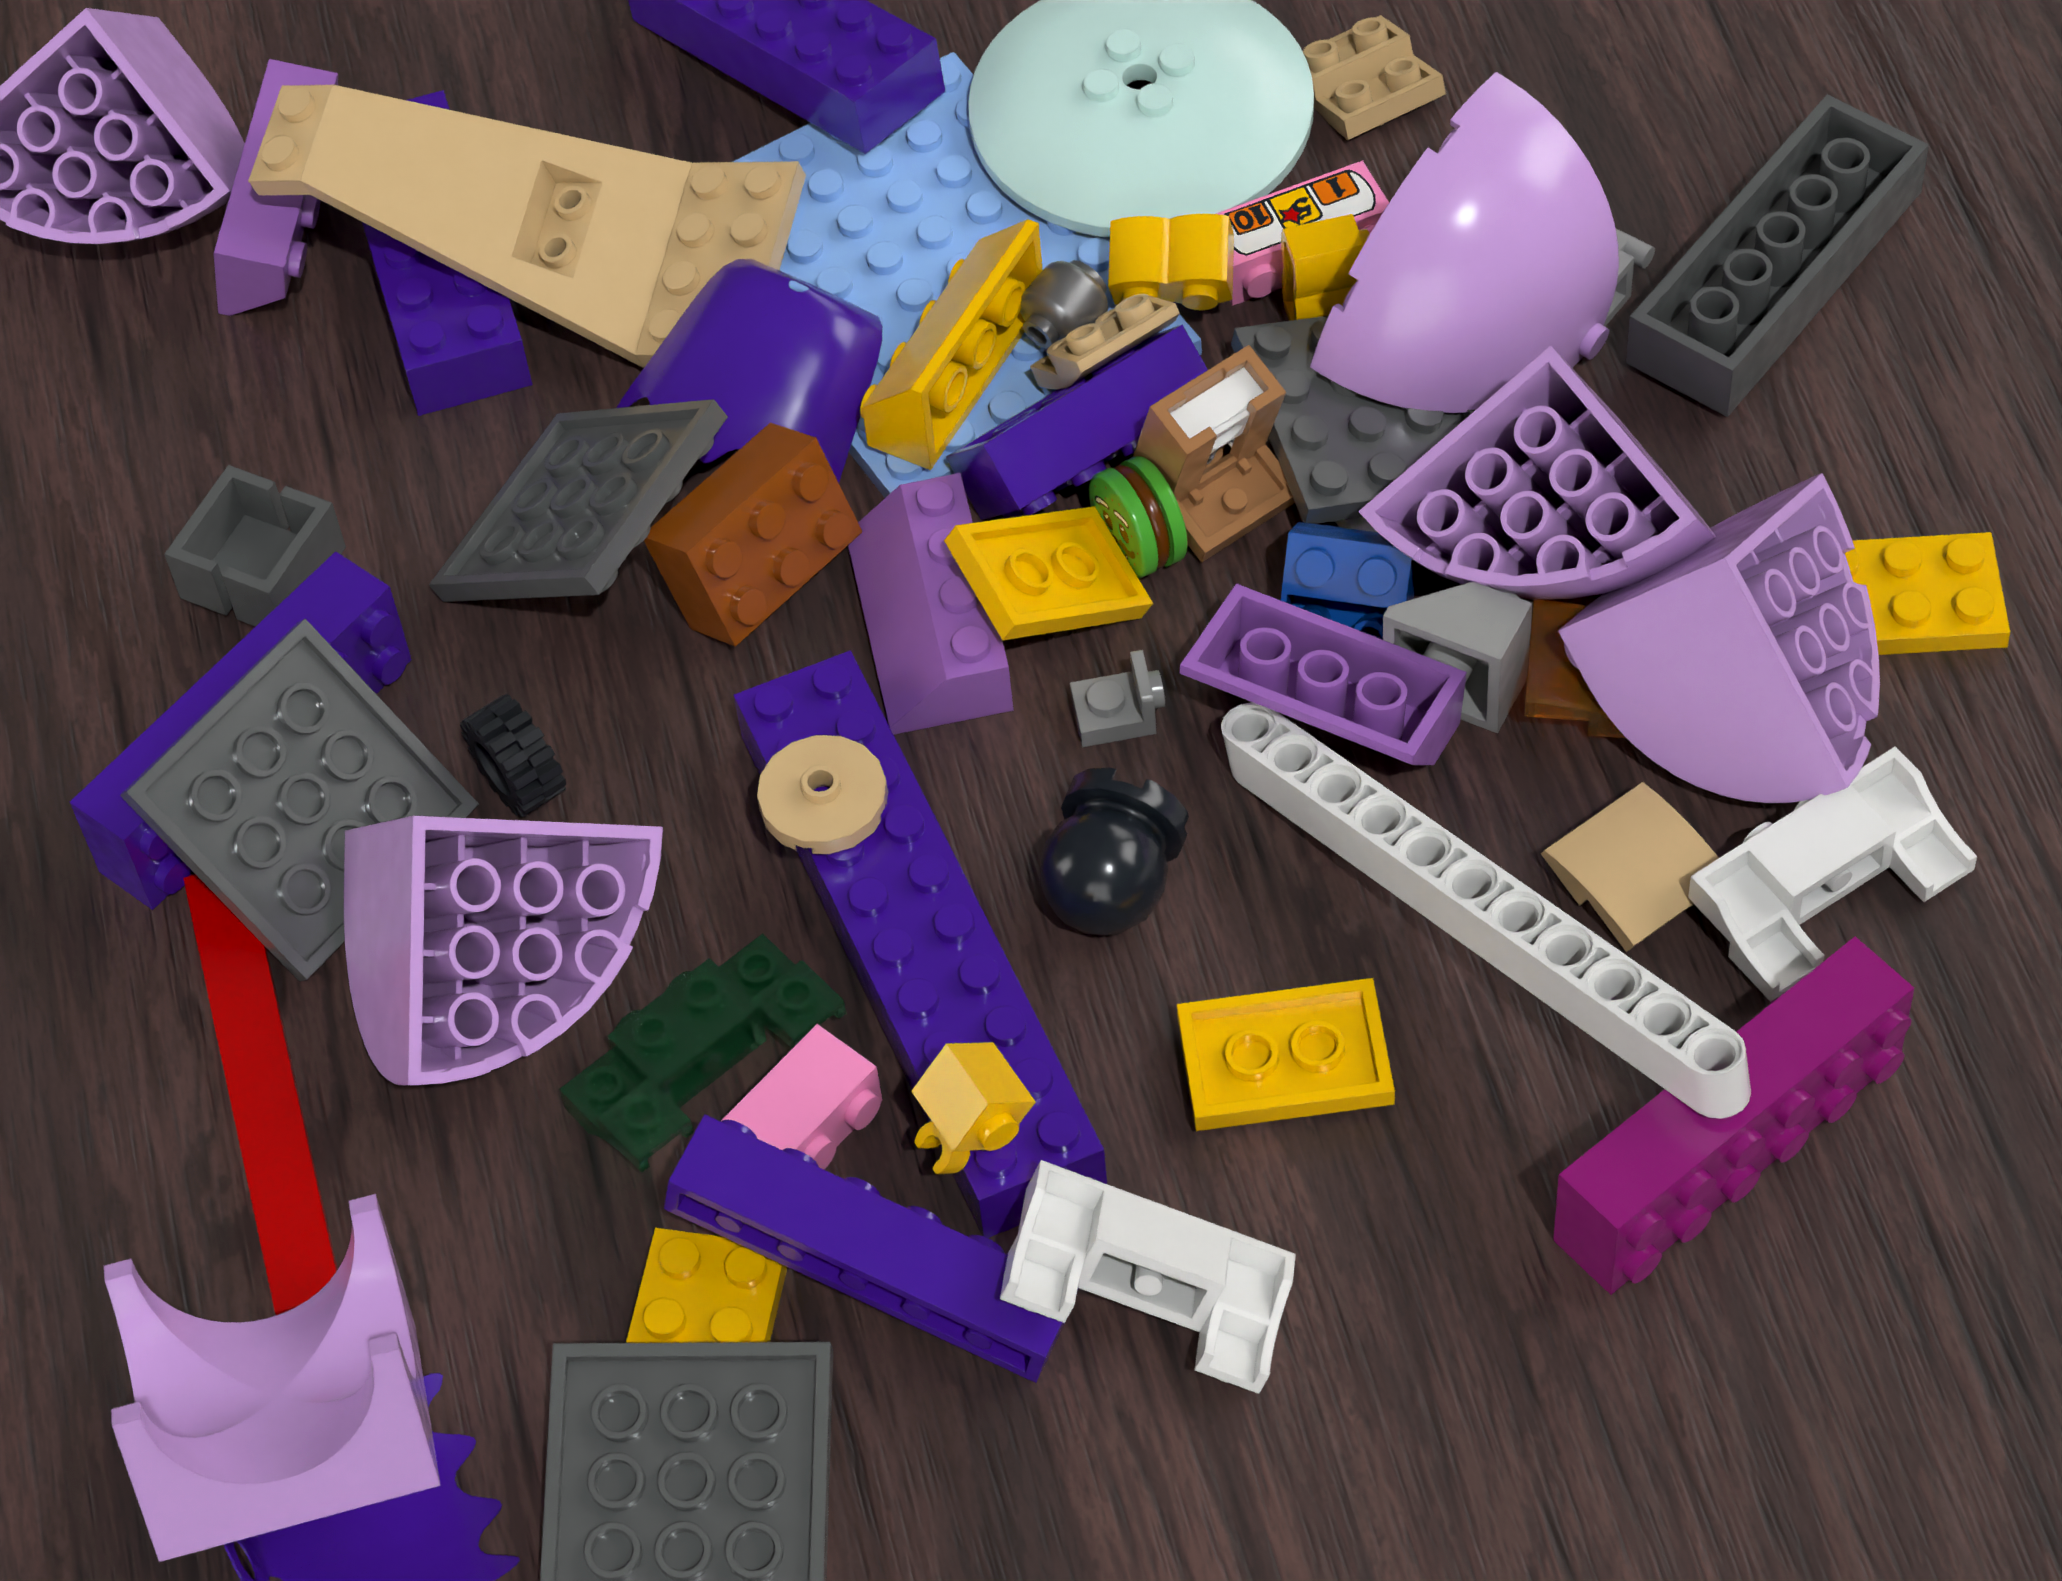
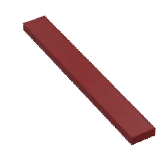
M195 874L184 877L183 880L274 1311L276 1315L296 1308L317 1294L331 1280L338 1268L267 948Z

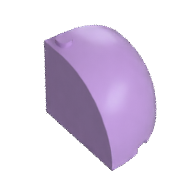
M85 8L0 86V220L6 222L7 226L37 237L68 243L108 244L127 242L165 234L191 224L229 201L245 145L217 93L158 17Z
M1497 72L1482 84L1450 119V126L1454 129L1446 137L1438 153L1427 148L1407 175L1367 238L1349 272V275L1357 279V282L1349 291L1343 306L1340 304L1334 305L1327 318L1310 368L1360 395L1403 408L1443 411V413H1465L1468 410L1479 408L1550 345L1573 368L1583 357L1589 360L1593 359L1601 350L1609 335V329L1604 326L1617 286L1619 255L1615 224L1601 183L1589 161L1562 124L1530 94Z
M1551 345L1358 511L1383 538L1403 554L1439 576L1462 585L1475 582L1501 592L1516 594L1519 598L1534 600L1574 599L1604 594L1628 587L1687 558L1716 537L1694 507L1621 420Z
M1823 473L1787 488L1710 528L1716 537L1698 551L1640 582L1602 594L1558 630L1564 641L1565 652L1569 661L1580 670L1600 707L1619 731L1656 764L1697 787L1744 801L1791 803L1810 800L1819 794L1829 795L1848 788L1859 774L1868 756L1871 743L1864 736L1866 721L1876 718L1879 709L1880 675L1875 623L1866 585L1853 582L1845 553L1855 549L1839 506Z
M410 816L345 830L344 934L349 986L360 1034L366 1050L378 1071L388 1081L403 1086L442 1084L489 1073L491 1070L500 1068L520 1057L528 1056L563 1034L605 992L630 955L633 948L630 943L639 926L643 911L649 910L654 895L661 859L663 827Z

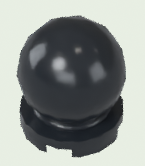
M1109 767L1086 769L1074 776L1061 806L1064 820L1057 825L1047 839L1041 855L1040 887L1056 916L1065 924L1087 934L1119 935L1145 921L1157 906L1165 891L1168 874L1167 862L1178 857L1188 834L1185 830V825L1189 818L1188 811L1173 794L1147 778L1142 789L1127 782L1112 780L1117 769Z

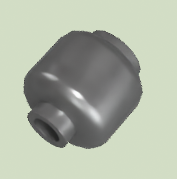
M1056 261L1048 264L1027 287L1021 297L1020 313L1025 320L1023 324L1025 333L1034 343L1048 349L1053 343L1066 338L1076 328L1095 323L1100 315L1108 311L1107 297L1105 295L1107 291L1106 284L1094 269L1081 261Z

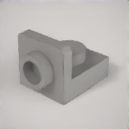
M1143 650L1130 652L1131 672L1070 682L1071 699L1082 747L1156 734L1155 709L1165 707V696L1159 670L1148 672Z

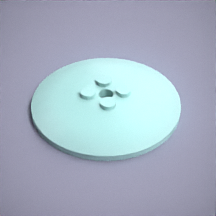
M1040 0L1009 22L983 53L970 86L968 102L969 123L973 144L982 165L1000 189L1017 204L1055 225L1080 233L1110 238V221L1134 216H1155L1170 219L1188 214H1216L1268 195L1290 173L1303 153L1313 123L1314 90L1308 62L1297 41L1275 16L1252 0ZM1136 80H1146L1153 83L1144 86L1140 90L1127 86Z

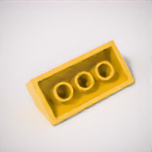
M1027 219L981 238L966 259H959L955 263L946 288L937 301L931 300L922 312L919 326L908 342H902L898 345L892 356L890 368L878 385H871L863 397L860 415L864 418L867 446L929 470L933 468L1025 332L1023 329L1025 320L1020 313L1021 297L1027 287L1043 270L1039 223Z

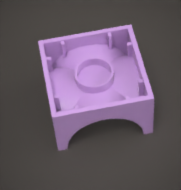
M376 1194L349 1201L352 1219L351 1239L344 1260L331 1280L306 1302L285 1313L270 1318L240 1323L218 1322L197 1318L170 1306L153 1293L141 1279L132 1259L104 1266L105 1283L118 1323L135 1400L133 1404L111 1409L112 1427L159 1562L441 1486L416 1327Z

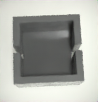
M228 465L164 555L181 599L226 616L233 607L237 620L256 627L335 551L342 554L346 545L332 502L285 486L279 494L274 481Z

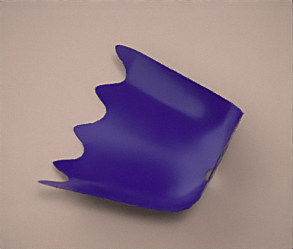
M737 259L723 266L701 289L632 383L617 408L630 407L637 400L644 397L649 399V405L714 399L728 418L713 437L714 444L712 448L700 458L703 463L714 461L728 451L741 449L771 422L816 437L839 483L861 416V403L866 391L871 386L878 362L883 326L878 316L817 286L754 259ZM795 281L809 289L804 292L794 291L789 287V282Z
M431 1373L423 1376L428 1407L431 1400L440 1390L443 1381V1375L440 1373ZM433 1431L432 1435L441 1486L236 1541L242 1547L252 1565L255 1580L248 1575L236 1553L234 1542L224 1544L240 1581H269L270 1576L279 1578L282 1581H495L514 1568L520 1562V1558L507 1555H490L480 1550V1536L502 1508V1503L497 1499L471 1496L457 1487L455 1482L456 1472L473 1451L476 1444L475 1438L467 1435L443 1434Z

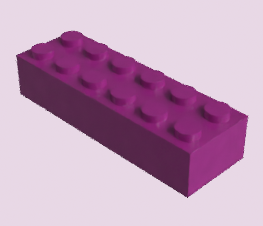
M1856 936L1853 937L1736 1031L1744 1040L1750 1078L1751 1096L1745 1108L1731 1117L1721 1119L1709 1118L1696 1112L1664 1089L1559 1174L1553 1241L1610 1295L1629 1280L1634 1284L1644 1280L1657 1267L1662 1258V1253L1679 1239L1683 1243L1694 1239L1708 1224L1711 1213L1728 1199L1734 1203L1744 1198L1758 1182L1761 1175L1760 1172L1776 1159L1781 1163L1790 1160L1804 1146L1810 1131L1824 1120L1833 1123L1840 1119L1851 1108L1860 1090L1871 1081L1877 1084L1883 1083L1896 1072L1905 1057L1902 1048L1905 1033L1912 1022L1909 1014L1915 988Z

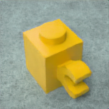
M994 1042L946 1043L911 1091L931 1119L929 1123L920 1128L914 1143L918 1148H937L941 1144V1157L932 1169L936 1174L958 1173L966 1166L971 1150L994 1151L1001 1149L1011 1142L1019 1131L1020 1122L1036 1101Z

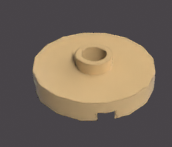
M815 735L794 741L773 755L760 774L757 792L759 809L766 829L782 845L795 850L796 845L802 848H812L813 854H832L853 848L873 834L881 822V813L885 809V804L887 806L888 798L887 782L880 761L860 743L842 736ZM818 787H830L825 791H814Z

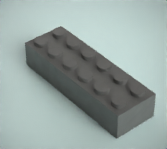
M1827 94L1631 314L1626 363L1728 417L1922 191L1929 144Z

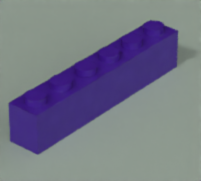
M704 1114L668 1181L665 1210L1032 1382L1037 1383L1065 1324L1064 1322L1028 1311L1000 1299L1008 1255L1005 1254L1004 1250L996 1242L980 1235L966 1236L946 1227L935 1214L918 1206L903 1207L882 1197L874 1186L862 1179L855 1177L843 1179L820 1168L812 1157L802 1151L792 1148L781 1150L759 1140L751 1129L737 1121H719Z

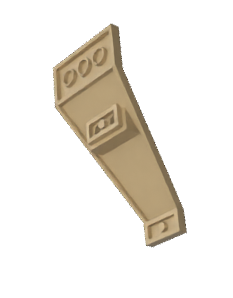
M338 85L281 86L248 182L258 195H312L644 368L693 299L723 266L737 259H754L776 270H780L806 174L798 161L691 163Z

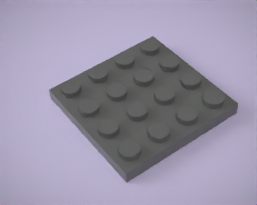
M1328 316L1234 328L1231 341L1234 353L1250 345L1286 391L1269 439L1302 521L1305 523L1319 524L1363 517L1358 512L1475 411L1443 413V411L1403 408L1360 395L1310 368Z
M714 399L557 413L430 582L429 586L443 602L599 595L615 582L618 576L617 569L631 550L646 539L651 530L650 524L662 507L680 492L683 486L682 480L694 463L712 448L714 444L713 437L728 416Z
M306 619L297 622L120 794L129 806L299 982L307 980L345 941V830L410 816L466 818L479 805Z
M831 1342L553 1343L540 1581H827L833 1347Z

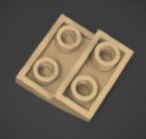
M1381 15L1360 20L1353 25L1352 29L1328 40L1310 43L1302 51L1312 75L1314 108L1347 140L1446 95L1442 74L1413 55L1410 35Z
M1148 294L1134 295L1121 301L1114 309L1100 315L1095 323L1078 327L1071 331L1066 338L1053 343L1047 349V356L1030 365L1038 386L1047 389H1063L1071 386L1169 327L1180 314L1176 304L1149 296Z
M1644 782L1634 787L1541 853L1580 906L1589 901L1626 952L1694 904L1688 898L1691 876L1719 859L1695 829L1667 801Z

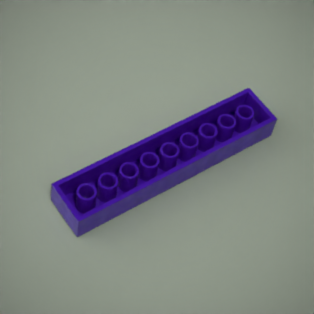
M851 650L734 694L741 736L759 774L762 773L772 756L787 745L815 735L845 737L864 745L880 761L887 782L888 798L887 806L885 804V809L881 813V822L874 833L855 847L832 854H813L812 848H802L797 845L796 851L911 1089L915 1087L946 1043L994 1042L1036 1101L1020 1122L1019 1131L1011 1142L1001 1149L994 1151L971 1150L966 1166L958 1173H953L982 1236L990 1238L1020 1225L1026 1188L1041 1160L1107 1184L1104 1148ZM818 787L814 789V791L821 792L829 789L830 787ZM919 1103V1106L927 1122L929 1123L931 1119Z

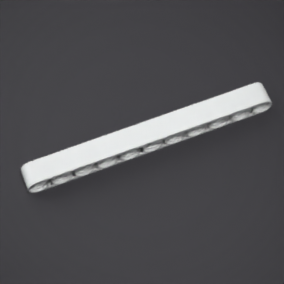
M1250 702L1238 705L1223 717L1221 729L1232 776L1243 787L1696 1112L1709 1118L1721 1119L1739 1113L1749 1103L1751 1087L1744 1040L1736 1031L1280 713Z

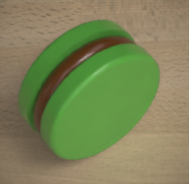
M1135 456L1123 461L1120 466L1107 468L1093 475L1089 484L1091 507H1096L1138 579L1154 573L1156 569H1160L1163 566L1173 565L1185 557L1188 545L1187 532L1180 507L1168 482L1151 461L1142 456Z

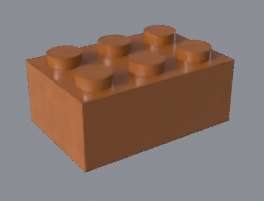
M770 422L651 527L644 543L690 629L736 647L858 537L862 530L817 438Z

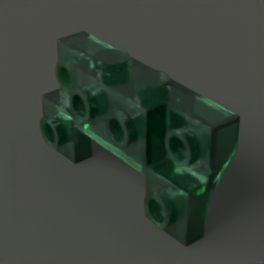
M762 933L719 967L708 958L693 971H685L671 981L666 991L642 1010H634L624 1016L617 1024L615 1030L607 1036L611 1050L559 1089L564 1107L589 1134L598 1136L610 1143L641 1172H644L650 1167L648 1158L680 1133L685 1138L694 1133L691 1119L680 1107L766 1042L764 1026L773 1031L793 1049L816 1024H822L833 1014L838 1019L846 1014L844 1000L803 960L794 964Z

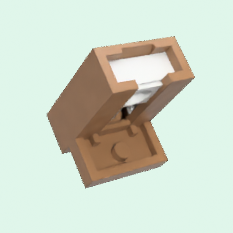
M1247 345L1151 405L1133 457L1142 456L1151 461L1168 482L1184 519L1187 544L1201 563L1295 503L1279 461L1266 445L1286 391L1250 345Z

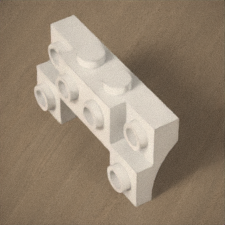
M1893 747L1862 767L1848 788L1829 795L1819 794L1813 799L1800 801L1793 812L1774 824L1765 822L1757 826L1748 834L1741 845L1691 876L1688 898L1730 942L1728 957L1771 1002L1784 994L1824 960V954L1799 926L1800 924L1889 867L1925 902L1975 869L1977 855L1963 842L1946 820L1932 797L1922 773L1896 747Z
M1041 1160L1026 1188L1019 1231L1008 1252L1000 1299L1028 1311L1036 1312L1065 1323L1075 1305L1077 1289L1080 1288L1199 1332L1195 1371L1259 1394L1270 1374L1271 1359L1279 1323L1293 1283L1296 1254Z

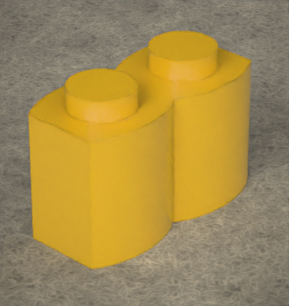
M1188 214L1170 219L1155 216H1134L1110 221L1108 287L1114 304L1118 305L1121 301L1138 294H1148L1149 296L1170 302L1182 303L1183 306L1192 310H1209L1216 307L1218 303L1233 300L1234 232L1229 216L1219 214Z
M1353 214L1282 229V293L1289 321L1328 316L1334 305L1340 304L1343 306L1349 291L1357 282V279L1349 275V272L1370 235L1368 229H1358Z

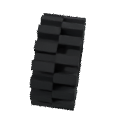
M503 694L461 720L460 727L463 730L461 732L463 739L469 744L467 748L471 756L477 760L479 764L477 765L482 775H486L489 780V786L494 793H499L501 801L506 807L509 806L512 813L516 816H526L566 790V779L561 774L563 773L561 765L553 758L555 753L552 747L545 743L542 738L544 734L539 727L536 728L533 725L532 717L526 710L522 711L520 703L516 699L512 700L510 695Z

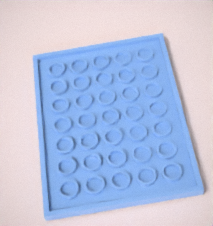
M954 52L940 58L946 91L866 154L816 125L809 123L733 161H798L806 178L780 271L830 292L879 317L883 326L882 344L871 385L879 384L890 368L892 356L898 345L909 341L919 326L920 318L926 305L931 300L937 301L946 288L955 263L959 259H966L979 239L1027 219L1039 223L1043 269L1048 264L1056 261H1081L1094 269L1106 284L1107 291L1105 295L1107 297L1108 311L1117 306L1114 304L1108 287L1110 238L1076 232L1034 215L1004 193L987 173L975 150L970 131L968 102L970 86L974 75ZM795 281L789 282V287L794 291L804 292L809 289ZM1179 314L1177 319L1162 331L1183 324L1199 355H1201V338ZM1024 332L931 470L867 446L864 418L861 416L849 450L850 455L884 498L901 484L955 474L946 459L947 455L1057 390L1039 387L1030 365L1048 355L1047 348L1034 343Z

